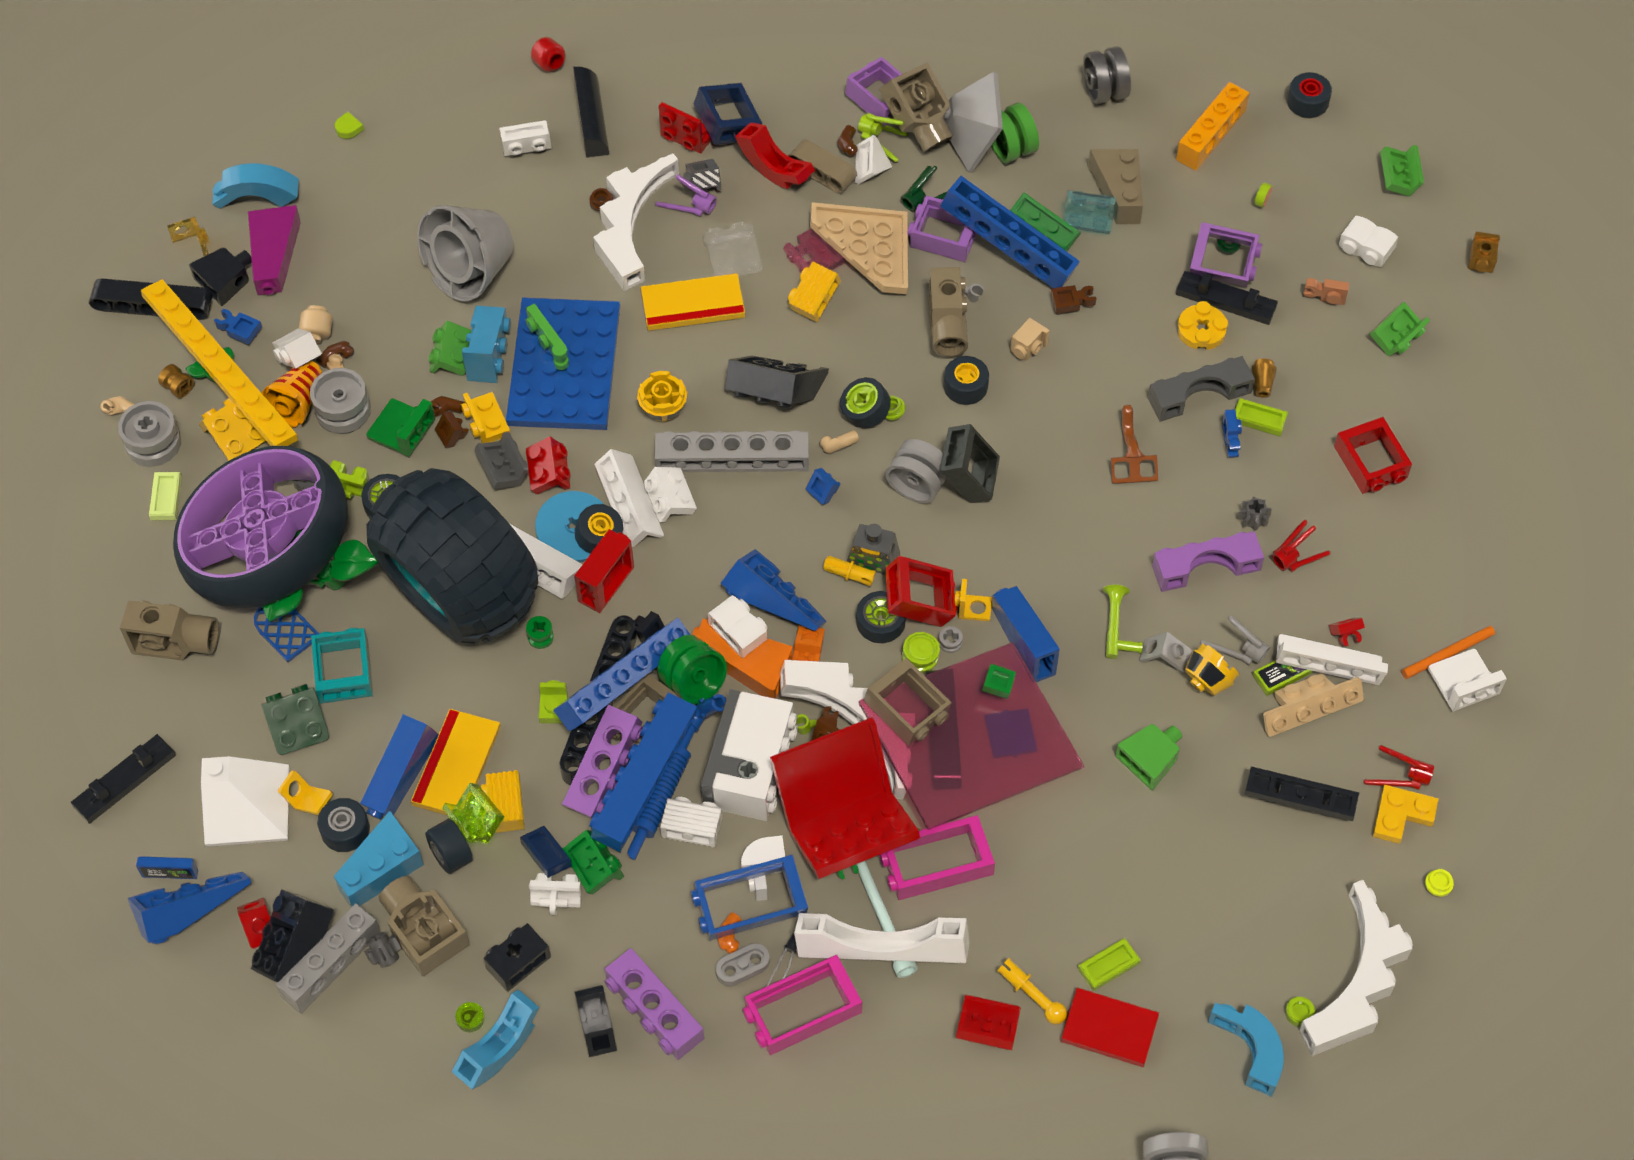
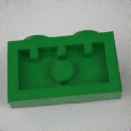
M586 829L562 849L571 859L572 868L586 892L593 895L613 878L621 880L625 876L620 869L622 864L618 858L610 853L606 845L592 839V831Z

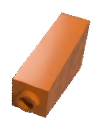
M703 618L700 626L694 628L692 635L702 639L710 647L723 655L727 662V674L760 696L777 699L781 689L780 670L784 660H792L793 646L767 638L765 642L742 658L728 645L726 640L714 631L708 620Z

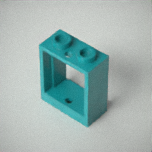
M349 628L345 631L322 632L318 635H311L315 690L320 704L373 696L369 646L364 628ZM360 648L363 675L331 680L324 679L322 653Z

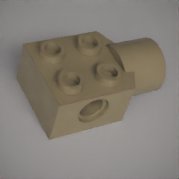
M928 62L891 79L879 89L894 119L904 122L903 125H898L901 132L914 133L923 152H927L953 137L943 118L950 103Z
M960 267L930 268L929 312L933 350L936 354L944 357L959 356L968 349L965 313L967 312V298L964 297L966 281L965 277H961Z
M128 600L120 630L131 654L183 661L189 652L212 654L218 642L219 622L216 617L188 614L181 607H177L174 604L160 605L152 604L145 600H139L138 602Z
M402 876L388 884L380 893L379 901L390 915L388 925L391 934L397 938L403 951L422 976H425L470 945L466 931L435 890L422 892L410 876Z

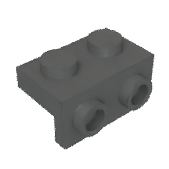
M504 432L498 442L476 445L474 451L493 489L521 486L528 472V465L521 456L517 443L513 440L510 432Z

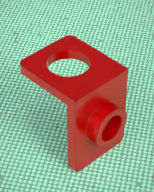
M264 898L237 907L239 918L252 949L259 947L263 938V928L270 920Z

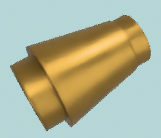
M1257 359L1251 367L1255 378L1256 396L1266 398L1271 395L1277 368L1271 359Z

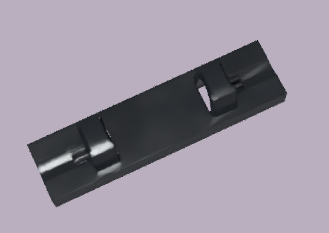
M1184 271L1176 291L1178 296L1196 302H1208L1210 306L1266 325H1270L1278 304L1276 300L1259 295L1258 290L1252 288L1249 291L1212 280V275L1206 273L1199 276Z
M156 734L145 744H140L133 749L131 755L99 780L95 779L88 785L89 788L73 799L71 804L90 824L173 759L176 754Z
M1251 766L1244 795L1275 804L1280 803L1317 812L1324 816H1333L1353 821L1359 792Z

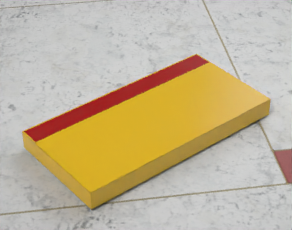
M738 273L641 286L648 331L745 318Z
M449 709L411 799L412 806L463 820L500 731V722Z

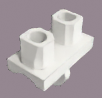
M538 873L535 880H530V905L549 907L550 915H556L558 907H581V887L577 875L566 874L563 876L562 881H552V876L547 878L544 873Z

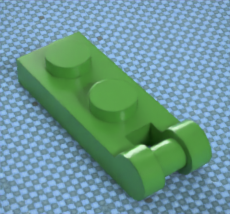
M535 303L526 307L528 318L525 319L527 327L531 332H536L544 350L548 349L553 355L555 368L558 370L568 368L569 359L566 345Z

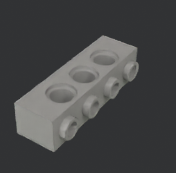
M355 904L275 984L281 998L302 1014L368 947L367 941L380 933L376 919L359 905Z

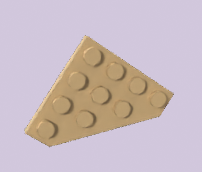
M812 202L810 208L811 229L880 291L907 294V212Z

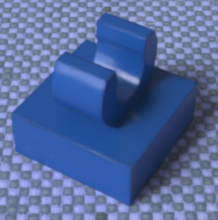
M819 468L814 471L806 490L824 505L830 502L841 483L831 477L832 475L824 469Z

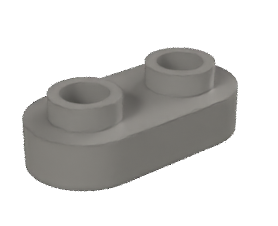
M754 943L722 957L716 965L717 979L723 985L734 986L764 972L770 963L769 952L765 946ZM753 958H759L761 960L758 964H753L751 962ZM728 970L735 971V974L732 976H728L725 973Z

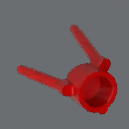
M1303 520L1284 543L1273 551L1272 560L1280 570L1285 571L1289 568L1293 572L1303 565L1330 555V551L1327 550L1297 562V558L1300 555L1296 547L1316 530V527L1311 526L1292 544L1290 543L1307 525V520Z
M1380 745L1379 750L1410 764L1407 777L1412 779L1411 781L1364 780L1365 785L1412 787L1419 790L1421 784L1429 785L1434 765L1417 761Z

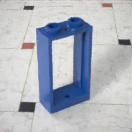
M793 855L697 880L694 884L695 890L691 891L694 907L700 906L702 917L698 918L702 934H708L709 941L794 918L799 913H807L808 905ZM783 871L793 907L714 928L704 892Z

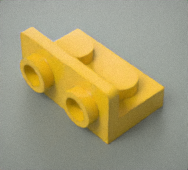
M468 392L463 394L464 403L461 404V408L465 418L470 417L472 421L469 425L474 438L479 437L481 443H489L500 440L504 432H510L493 392L470 399Z

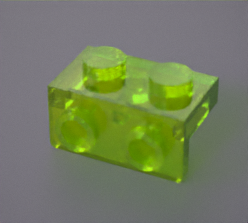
M469 783L456 805L445 803L442 807L449 816L448 819L454 821L465 839L472 843L476 841L489 843L505 817L481 787L474 783Z

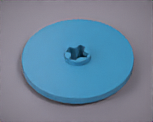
M580 491L562 492L551 497L538 511L535 521L537 539L577 562H584L591 553L584 551L578 545L575 539L574 528L569 529L570 523L576 525L580 513L586 507L604 503L595 496Z

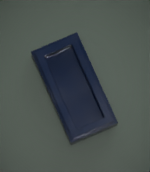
M545 826L520 837L521 844L547 878L572 867L571 859Z

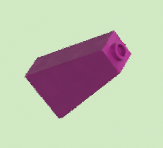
M297 205L248 211L253 281L257 295H271L283 291L301 224Z

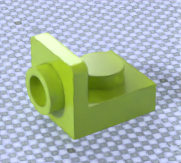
M557 680L540 682L539 723H562L553 709L568 699L566 683Z

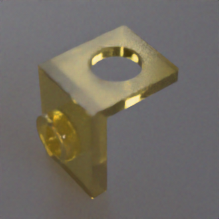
M195 217L167 225L173 243L196 236L203 255H208L205 242L209 241L204 227L199 228ZM180 227L188 228V230L183 234L175 233V231Z

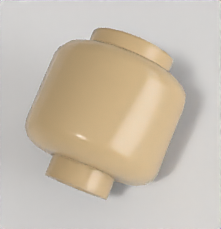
M311 305L301 312L299 329L311 332L317 344H320L321 340H326L330 337L332 315L327 312L325 307Z

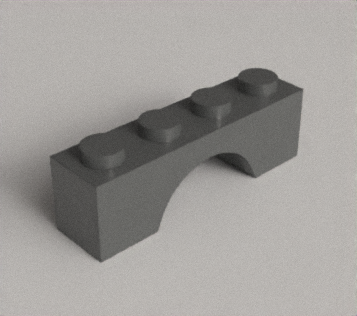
M1243 356L1228 358L1223 362L1205 365L1192 372H1182L1176 377L1157 380L1150 384L1148 400L1159 421L1162 422L1183 415L1187 398L1196 392L1213 391L1223 395L1228 400L1251 394L1255 378Z

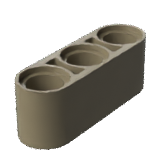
M803 140L788 155L796 160L811 162L815 171L809 178L839 194L843 193L857 177V172L851 164L809 140Z

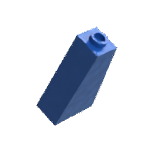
M1017 586L1009 589H1000L993 594L991 608L1030 682L1034 684L1055 676L1060 651L1058 645Z
M404 714L402 715L360 804L368 808L367 814L380 820L389 811L394 816L430 756L439 734L430 726Z

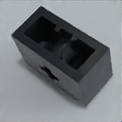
M526 923L523 927L515 928L508 935V939L502 944L491 947L483 959L486 969L509 992L550 959L551 953L547 943Z

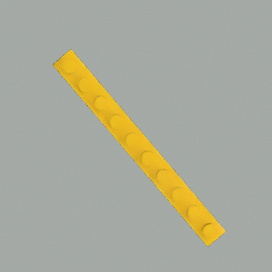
M163 279L141 289L142 297L270 446H289L298 441L296 432Z

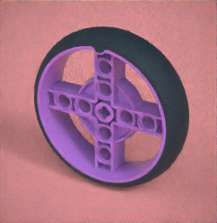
M268 446L254 449L218 467L189 496L175 525L173 538L174 556L178 570L185 582L192 590L206 600L231 608L264 606L281 600L305 586L327 565L335 554L344 535L348 511L345 491L339 477L317 455L291 446ZM307 480L315 482L314 486L287 497L274 491V483L282 481ZM228 513V515L226 516L224 522H221V523H220V521H221V520L224 518V516ZM303 529L302 532L298 535V537L286 549H284L291 542V540L296 534V531ZM234 555L246 561L247 571L235 574L204 572V567Z

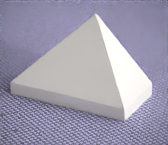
M872 135L856 145L858 147L855 168L857 172L856 184L859 185L892 168L876 136Z

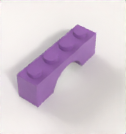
M1255 531L1249 533L1239 532L1230 537H1215L1202 543H1188L1183 547L1161 549L1155 552L1152 567L1160 590L1163 592L1186 587L1191 571L1207 563L1225 566L1236 576L1261 571L1264 555Z

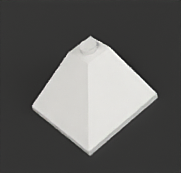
M230 756L202 758L201 791L205 846L289 841V803L278 793V789L290 773L289 765Z

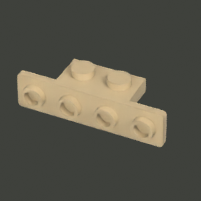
M1321 673L1274 691L1275 699L1281 706L1263 714L1266 734L1271 737L1362 702L1364 700L1362 680L1359 677H1355L1334 685Z

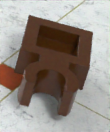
M1075 285L1051 288V298L1055 314L1080 311L1081 304L1087 307L1096 305V296L1087 297V295H1093V286H1085L1079 291L1076 290Z

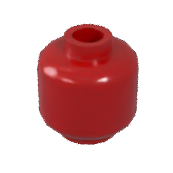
M550 37L540 38L535 42L531 50V58L534 63L548 72L560 68L566 57L564 48Z

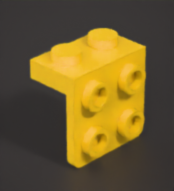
M230 398L223 402L225 406L220 410L216 411L215 408H212L202 415L204 420L199 423L203 432L209 431L228 461L253 450L266 441Z

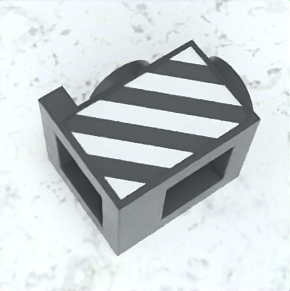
M714 159L685 164L686 173H683L684 179L703 191L708 190L710 187L722 190L719 167Z

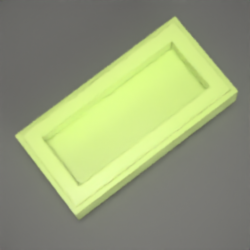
M154 472L149 511L150 520H177L182 478L180 472Z

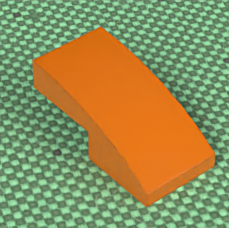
M799 625L792 660L820 662L825 629L819 628L814 631Z

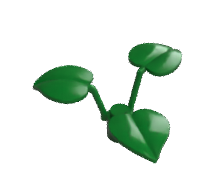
M303 529L296 531L295 536L287 546H289L298 537V535L302 532ZM348 540L337 548L334 554L335 560L327 563L317 574L318 580L312 579L307 584L317 585L320 588L326 585L331 590H338L344 585L345 581L365 573L375 566L378 561L363 543L358 540ZM302 588L281 600L264 605L263 610L266 618L272 622L276 618L293 611L302 600Z

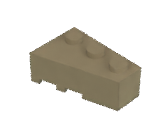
M1090 149L1088 169L1090 173H1093L1097 181L1096 185L1102 191L1105 203L1115 223L1140 224L1143 200L1138 149Z

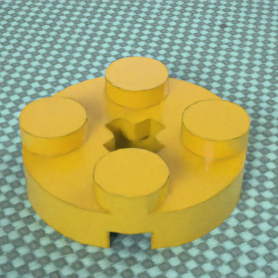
M1202 301L1197 303V305L1186 308L1180 314L1178 335L1181 341L1191 348L1206 347V350L1213 349L1224 341L1228 320L1220 310L1210 306L1208 302ZM1198 324L1206 325L1207 330L1204 328L1198 329Z

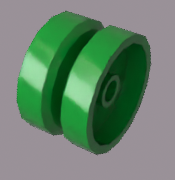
M684 635L671 642L660 656L657 667L658 677L662 684L691 704L700 703L699 700L701 698L705 700L714 696L723 685L727 674V662L723 655L695 635Z

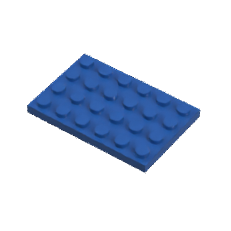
M522 298L506 416L508 426L607 430L620 302ZM535 303L566 345L569 359L568 368L564 370L555 368L553 355L548 349L544 350L536 332H531L525 322V319L528 318L526 307Z

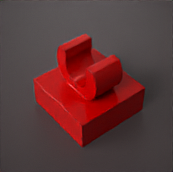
M1350 618L1330 624L1329 628L1331 635H1340L1339 643L1341 646H1349L1347 641L1348 635L1351 634L1355 643L1361 642L1362 637L1357 630L1363 629L1365 626L1362 618Z

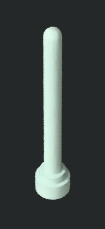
M866 861L858 863V873L883 931H895ZM894 961L893 969L898 978L910 976L918 969L915 961Z

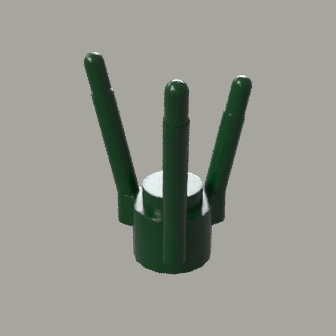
M927 166L909 190L901 196L902 204L909 211H914L918 204H923L926 195L921 187L937 170V166L932 168ZM944 192L934 198L942 200L946 196L947 192Z

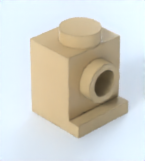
M1029 318L1012 336L1010 351L1017 358L1027 361L1033 354L1036 355L1042 346L1046 347L1048 345L1050 330Z

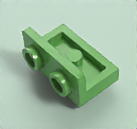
M1412 145L1406 152L1387 146L1380 151L1386 189L1410 197L1424 183L1418 146Z
M1403 302L1370 335L1388 356L1396 352L1402 354L1411 346L1409 341L1412 338L1417 339L1426 331L1425 326L1430 322V319L1425 317L1420 320L1410 307Z
M448 320L441 328H436L432 341L435 342L434 348L431 350L428 361L431 362L429 371L435 373L439 368H443L463 376L466 371L462 350L463 347H469L470 341H466L467 333L471 334L472 330Z

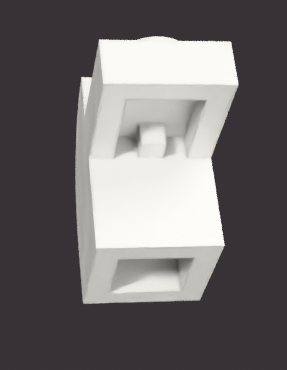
M782 835L760 838L752 842L742 855L741 867L745 868L785 857ZM765 875L748 880L750 892L755 891L756 901L767 900Z

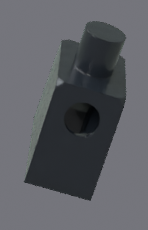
M220 248L190 263L189 266L194 280L202 288L208 289L212 293V298L222 307L248 283L249 279L245 267L252 263V258L246 250H243L234 257L226 248Z

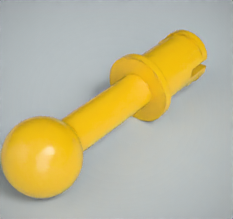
M1010 958L1004 962V965L1011 971H1008L1003 965L997 970L1016 988V992L1021 988L1045 1010L1044 1015L1049 1023L1058 1025L1065 1021L1067 1017L1066 1007L1060 1002L1050 1001L1029 981L1032 975L1025 974Z

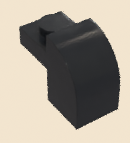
M603 985L575 991L589 1058L617 1051Z

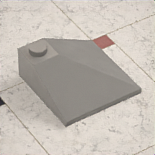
M997 72L988 74L951 96L949 99L950 106L943 116L953 135L949 140L968 172L974 171L1003 129Z

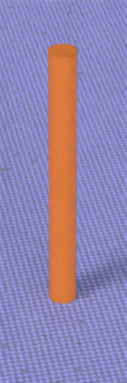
M1488 626L1401 670V673L1405 679H1408L1428 669L1429 665L1450 658L1495 635V630L1492 626Z

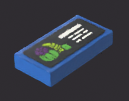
M141 856L137 858L136 867L142 878L197 879L198 869L192 858Z

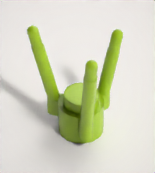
M870 113L864 114L858 124V130L862 132L861 138L867 139L872 135L878 136L882 129L902 136L908 135L907 132H901L900 129L887 125L883 126V123L903 125V121L875 116ZM881 145L885 154L894 162H898V158Z

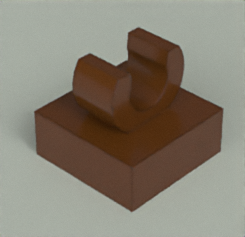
M452 411L443 412L434 429L445 448L454 447L457 440L465 438L469 431L468 428L463 429L461 427L463 420L456 418Z

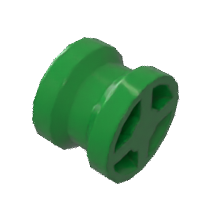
M535 616L527 622L526 633L529 644L537 649L549 647L554 640L550 620L544 616Z

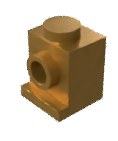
M1475 232L1470 249L1468 269L1493 273L1497 262L1500 235Z

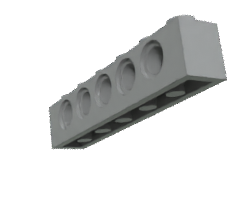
M794 430L791 432L716 431L700 433L691 431L689 433H674L667 431L655 433V466L681 468L682 472L809 471L808 432Z

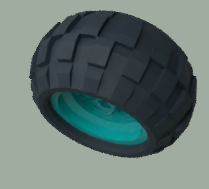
M430 468L424 473L416 470L406 474L382 491L369 511L370 520L366 524L367 545L391 581L433 625L455 641L475 644L479 641L488 642L511 631L525 618L534 602V591L538 585L536 562L520 536L480 492L455 473Z

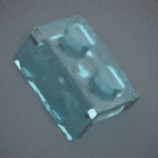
M1068 190L1063 220L1077 230L1110 234L1116 197Z

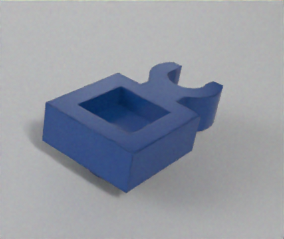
M227 309L221 310L222 316L226 318L225 320L214 319L218 329L226 330L228 336L248 345L262 328L261 321L241 312L234 317Z
M1235 409L1225 410L1222 428L1225 445H1227L1228 457H1239L1238 450L1241 447L1238 434L1242 432L1241 420L1236 418Z

